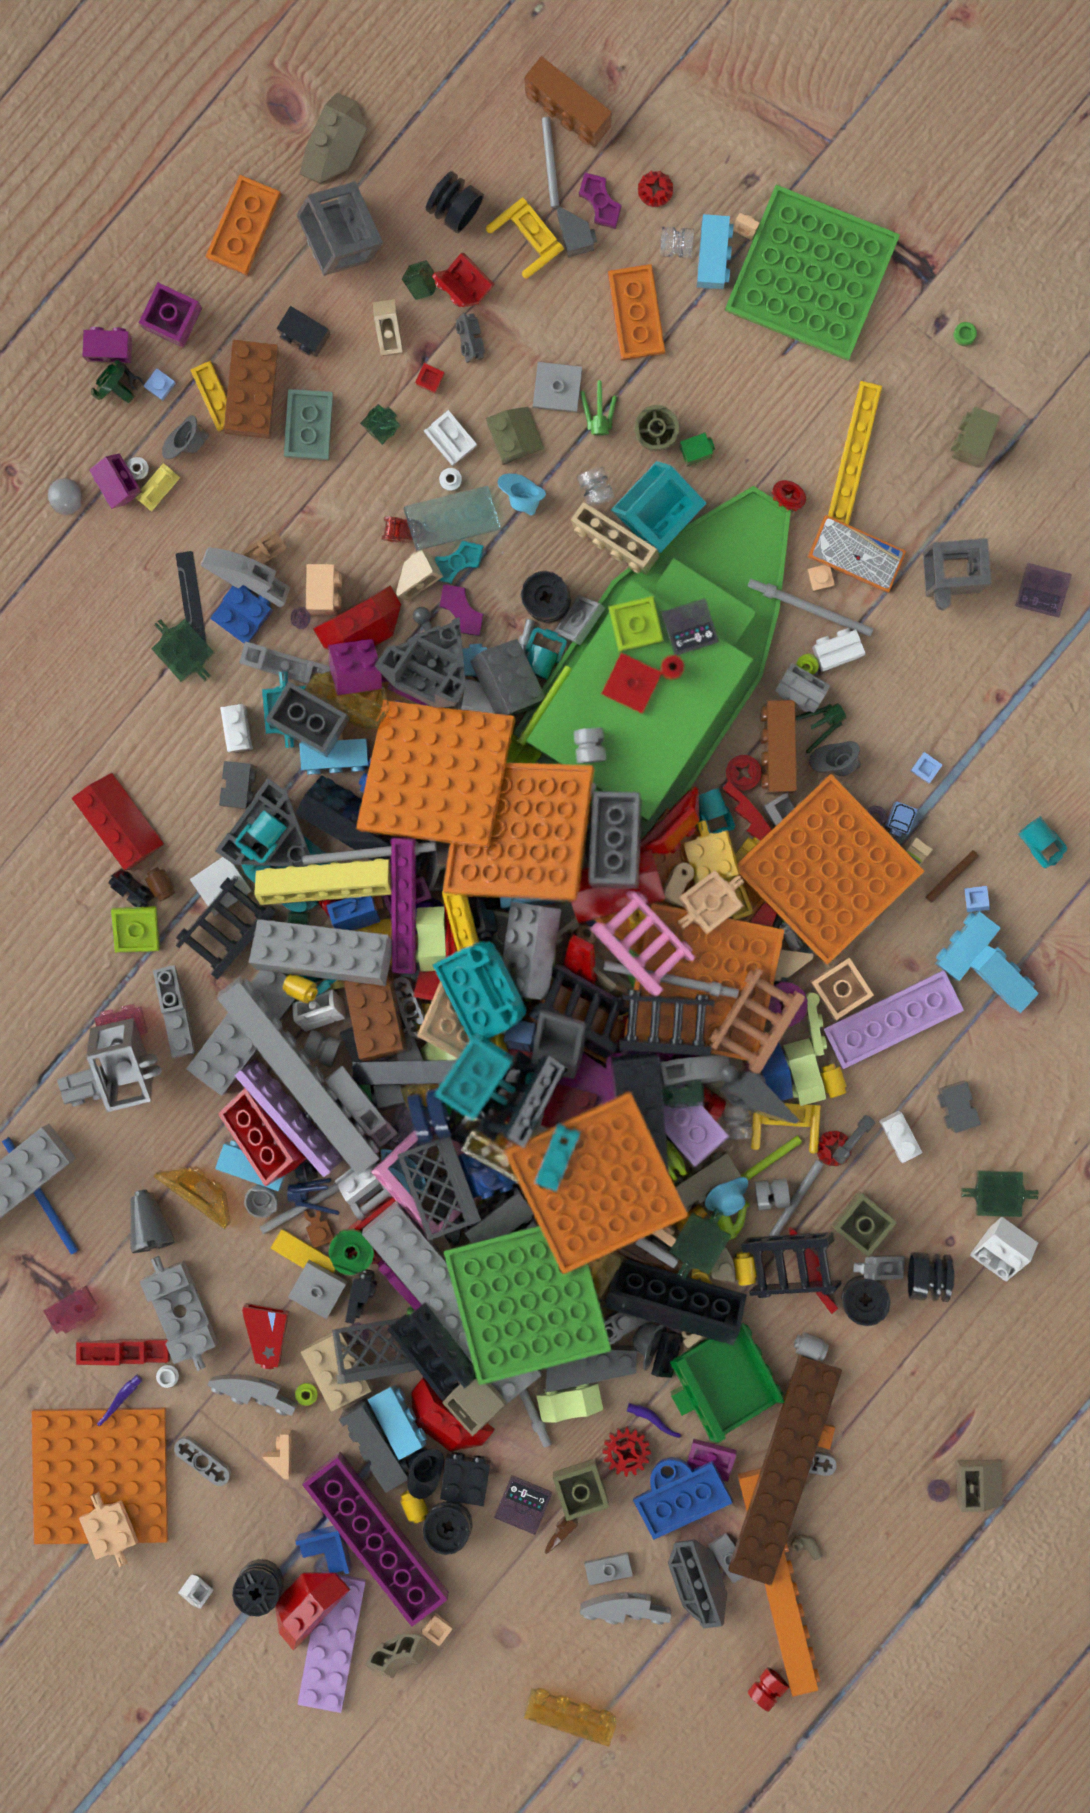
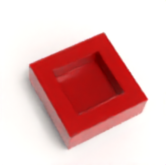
M424 363L415 381V385L436 394L445 373Z

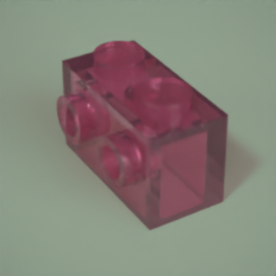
M134 1004L121 1007V1012L114 1013L113 1009L100 1012V1017L94 1018L96 1027L134 1018L139 1034L148 1032L142 1006L135 1008Z
M87 1285L47 1307L43 1312L56 1334L61 1331L66 1334L76 1328L75 1323L83 1320L85 1323L95 1317L94 1312L99 1309V1306Z

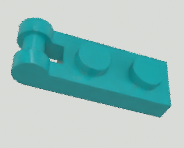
M557 1124L534 1182L536 1184L557 1191L574 1146L579 1138L580 1131L575 1129L569 1130L565 1128V1125ZM561 1136L569 1139L567 1144L559 1142Z

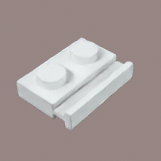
M449 410L424 430L427 437L452 467L477 447L475 441Z
M376 1162L359 1175L351 1168L335 1180L345 1201L350 1206L380 1184L371 1173L378 1165Z

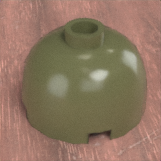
M652 405L646 407L638 415L635 421L634 432L637 441L644 448L650 451H662L668 449L675 442L679 434V422L677 416L667 407Z

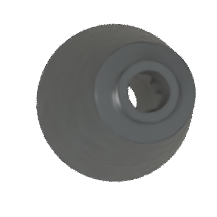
M147 1189L134 1192L135 1196L131 1197L130 1209L131 1252L133 1254L143 1253L154 1248L160 1249L174 1244V1236L153 1193H148Z

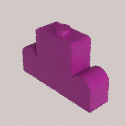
M614 1053L610 1055L606 1060V1068H603L586 1054H583L581 1065L574 1079L564 1076L559 1084L597 1094L598 1099L595 1107L614 1099L611 1057L623 1056L624 1054Z

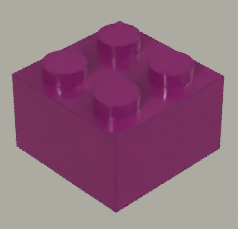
M157 282L138 323L144 330L184 348L202 307L197 300Z
M373 639L328 645L329 667L337 695L382 689V673L375 666L379 659Z

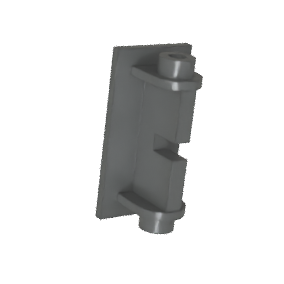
M465 312L456 319V331L461 339V353L465 356L466 363H468L474 357L476 360L483 359L485 349L482 338H474V335L481 333L478 318L474 314L466 315Z

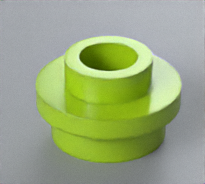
M808 653L798 658L796 666L813 675L819 668V662L816 656Z
M310 1383L299 1385L295 1392L296 1400L304 1406L313 1404L318 1396L316 1387ZM308 1391L310 1397L304 1398L302 1393Z

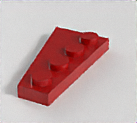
M573 935L569 941L564 966L568 967L574 974L595 985L597 975L593 969L596 965L594 945ZM562 983L561 986L565 987L571 992L573 991L572 988ZM583 994L580 995L581 998L591 1003L592 999Z

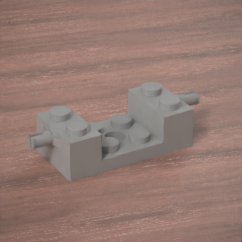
M160 1256L154 1257L150 1260L156 1272L144 1277L139 1282L147 1301H152L168 1339L165 1344L173 1363L176 1364L185 1359H193L197 1371L204 1369L206 1366L201 1355L206 1350L216 1347L219 1341L185 1260L164 1268ZM175 1306H185L187 1310L186 1315L178 1316L175 1313Z

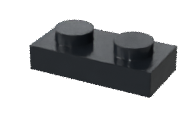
M662 1331L653 1363L652 1375L672 1378L674 1369L670 1361L678 1357L683 1338L682 1334Z

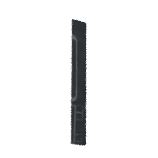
M193 551L176 553L192 663L209 660Z

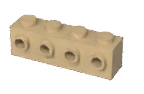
M585 502L581 504L571 518L574 532L582 538L587 536L593 540L592 544L600 550L607 549L611 552L610 555L619 562L624 560L629 564L628 567L638 574L642 572L647 575L659 558L655 547Z

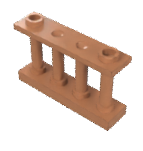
M757 967L754 971L750 970L744 980L746 982L745 987L719 1030L715 1028L709 1040L711 1041L710 1046L716 1050L720 1043L748 1060L750 1064L748 1068L752 1072L760 1074L804 1001L805 996L797 991H794L793 994H787L761 979L760 975L763 971ZM754 985L783 1002L785 1007L781 1014L772 1012L748 997ZM742 1005L770 1020L773 1025L770 1032L763 1033L736 1017ZM730 1025H734L759 1040L761 1047L758 1052L754 1051L752 1053L724 1036Z

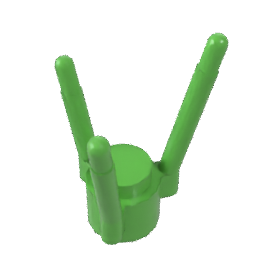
M598 380L597 416H593V420L591 419L585 392L581 391L580 395L587 419V430H591V435L602 436L608 435L609 430H612V419L617 397L615 395L612 397L608 419L606 420V416L602 415V381Z

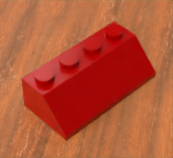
M113 773L91 783L71 798L124 870H131L164 845V842Z
M652 851L640 853L638 889L592 887L589 883L590 867L581 869L577 901H571L577 923L580 924L621 912L632 901L626 895L628 891L640 892L647 900L646 905L666 900Z
M246 1088L218 1113L264 1186H268L290 1173L307 1159Z

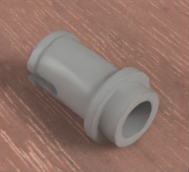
M786 922L779 926L780 929L785 930L784 938L791 951L801 948L800 946H803L799 936Z

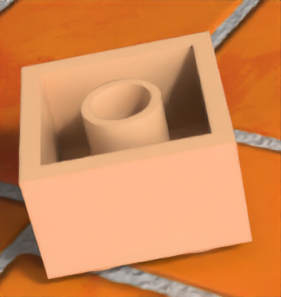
M307 564L306 610L311 615H338V609L342 608V597L338 593V587H342V574H340V571L337 570L334 564Z
M849 957L844 958L809 981L835 1020L874 996Z

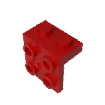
M460 253L447 270L438 271L432 275L436 286L442 291H446L456 306L463 308L479 304L495 285L465 253Z

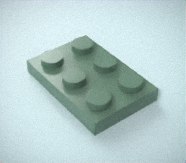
M288 389L284 445L285 458L329 460L333 392Z

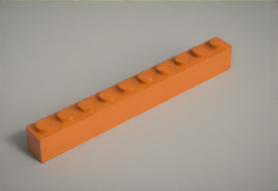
M761 1468L738 1473L746 1511H748ZM786 1542L772 1586L765 1584L791 1694L794 1697L818 1691L817 1683L821 1682L818 1669H813L811 1661L815 1660L813 1648L807 1646L806 1639H810L807 1625H802L801 1618L805 1617L802 1604H797L795 1596L799 1595L797 1583L791 1581L790 1574H794L791 1560H786L785 1552H789Z

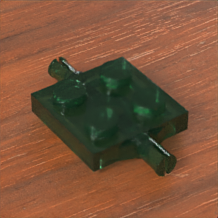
M162 619L158 621L159 624L156 622L154 626L163 635L160 641L151 649L179 681L183 682L194 673H197L204 682L208 680L204 674L210 679L212 675L203 666L215 652L185 619L170 629Z
M977 1170L975 1188H961V1192H968L961 1193V1197H974L977 1216L1022 1217V1206L1025 1199L1038 1200L1039 1197L1038 1190H1025L1022 1171Z
M715 1208L710 1219L702 1218L693 1212L689 1216L677 1240L670 1249V1253L679 1257L684 1263L677 1273L678 1276L681 1277L682 1275V1278L686 1279L691 1268L699 1269L708 1275L710 1274L731 1238V1234L721 1229L717 1224L724 1214L721 1210L718 1213L719 1209Z

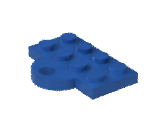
M675 1457L659 1461L651 1473V1490L633 1499L653 1540L733 1503V1499L713 1461L693 1470L687 1462ZM670 1466L673 1468L674 1473L666 1476L662 1473L661 1468Z

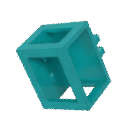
M656 461L611 511L634 535L655 547L661 553L707 503L671 465Z
M476 1032L438 1088L435 1096L472 1120L475 1119L489 1096L505 1105L508 1100L503 1095L494 1091V1088L498 1084L508 1092L513 1093L515 1091V1087L502 1079L514 1056Z

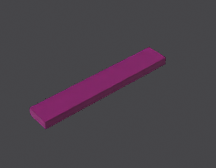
M392 838V973L414 974L416 973L415 839Z

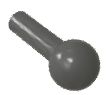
M425 607L415 609L413 612L414 621L422 625L424 631L433 628L429 621L431 617L429 610Z

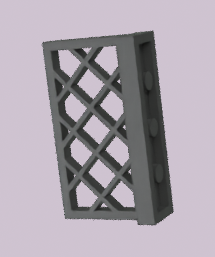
M451 1137L437 1139L397 1154L428 1240L481 1221ZM437 1145L440 1152L436 1162L425 1157L428 1148ZM424 1150L422 1155L416 1153L418 1151ZM413 1154L420 1157L415 1170L406 1165L405 1156ZM441 1158H442V1161H443L444 1165H442V1164L439 1163L440 1160H441ZM423 1159L435 1164L430 1177L418 1172ZM438 1166L446 1169L448 1174L444 1183L433 1178ZM409 1171L414 1172L412 1178L410 1176ZM416 1174L428 1179L423 1191L414 1187L413 1181ZM449 1180L451 1182L452 1187L447 1185ZM431 1181L443 1186L438 1198L426 1193ZM445 1188L453 1190L455 1193L452 1205L440 1200ZM417 1192L421 1193L420 1199L418 1198ZM424 1195L436 1200L431 1213L422 1209L421 1202ZM439 1202L451 1207L446 1219L434 1215ZM456 1202H458L460 1208L455 1206ZM453 1209L462 1213L465 1222L456 1225L448 1221ZM425 1214L429 1215L428 1220H426ZM432 1217L444 1222L441 1230L431 1234L429 1228ZM446 1224H449V1225L452 1226V1227H449V1228H446V1229H445Z
M400 1318L332 1330L339 1375H336L338 1384H347L418 1370L402 1348L399 1349L392 1343L394 1340L392 1335L388 1340L380 1334L385 1325L391 1326ZM366 1328L374 1333L368 1344L359 1337ZM347 1332L353 1337L347 1347L341 1343L339 1333ZM377 1337L386 1343L380 1353L371 1347ZM356 1340L365 1346L359 1357L350 1350ZM389 1346L398 1352L393 1361H389L383 1356ZM368 1350L377 1356L371 1365L362 1360ZM347 1354L356 1359L352 1368L349 1369L344 1368L343 1361Z

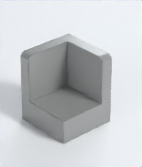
M788 793L763 806L774 826L780 823L795 808L789 799Z

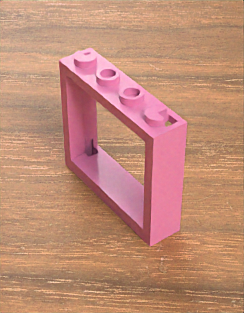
M414 1130L371 1173L425 1233L413 1197L388 1170L398 1159L397 1154L407 1151L418 1140ZM452 1140L457 1156L469 1152L460 1146L461 1143ZM453 1209L448 1221L453 1222L461 1212ZM425 1214L426 1220L429 1218L427 1214ZM431 1219L429 1223L431 1234L439 1232L444 1222L440 1221L436 1224Z

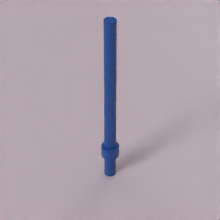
M10 1137L2 1141L8 1153L16 1148ZM39 1188L33 1194L72 1255L78 1251V1248L42 1189Z

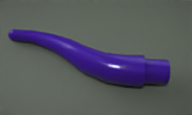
M138 1374L120 1389L105 1415L97 1423L98 1426H101L143 1381Z
M628 1404L626 1412L648 1419L666 1434L677 1438L681 1437L679 1433L669 1429L651 1409L639 1404Z

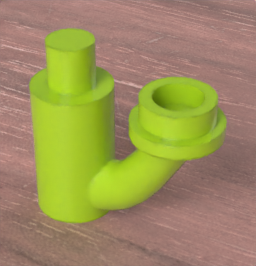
M746 1199L744 1207L738 1211L734 1224L730 1216H723L715 1211L716 1215L713 1217L723 1241L737 1237V1234L742 1230L747 1207L750 1206Z

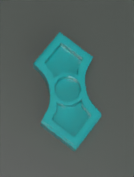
M462 540L459 548L451 555L445 557L435 556L434 560L443 575L438 581L452 584L456 575L467 568H479L484 546Z

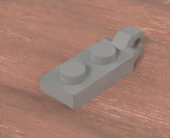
M869 1256L865 1258V1263H854L853 1272H860L864 1274V1278L873 1280L903 1279L905 1256Z

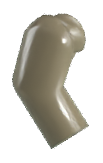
M798 1535L793 1538L791 1546L795 1551L808 1550L813 1560H818L823 1556L812 1537Z

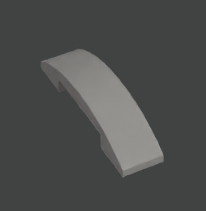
M246 641L239 661L240 664L278 676V672L288 671V679L321 688H326L331 671L327 665L287 655Z

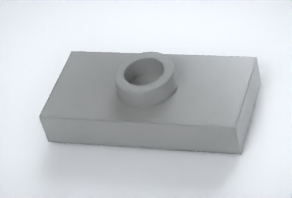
M727 1533L708 1544L709 1549L713 1551L714 1556L733 1584L743 1578V1576L728 1571L736 1546Z
M628 1552L584 1562L589 1585L633 1576Z

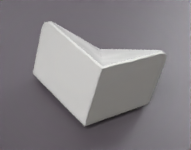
M191 1575L178 1593L191 1605L201 1609L213 1592V1589L200 1577Z

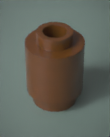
M156 867L146 873L148 877L145 878V881L154 897L158 898L160 902L175 894L174 885L165 869L159 870Z

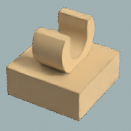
M682 1331V1336L686 1339L683 1343L689 1350L708 1339L696 1334L688 1335L685 1331Z

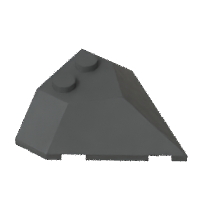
M460 617L453 619L450 624L442 627L439 625L413 636L403 644L398 646L394 644L387 647L375 664L376 668L396 689L435 708L455 706L466 689Z
M267 778L256 793L254 800L215 850L232 864L307 867L308 865L303 864V856L310 855L287 792L269 778ZM265 810L287 828L275 842L278 846L267 861L259 863L255 859L250 860L241 853L242 849L235 844V840L247 824H253L262 811ZM248 832L240 841L243 845H247L254 850L261 859L269 851L268 847Z

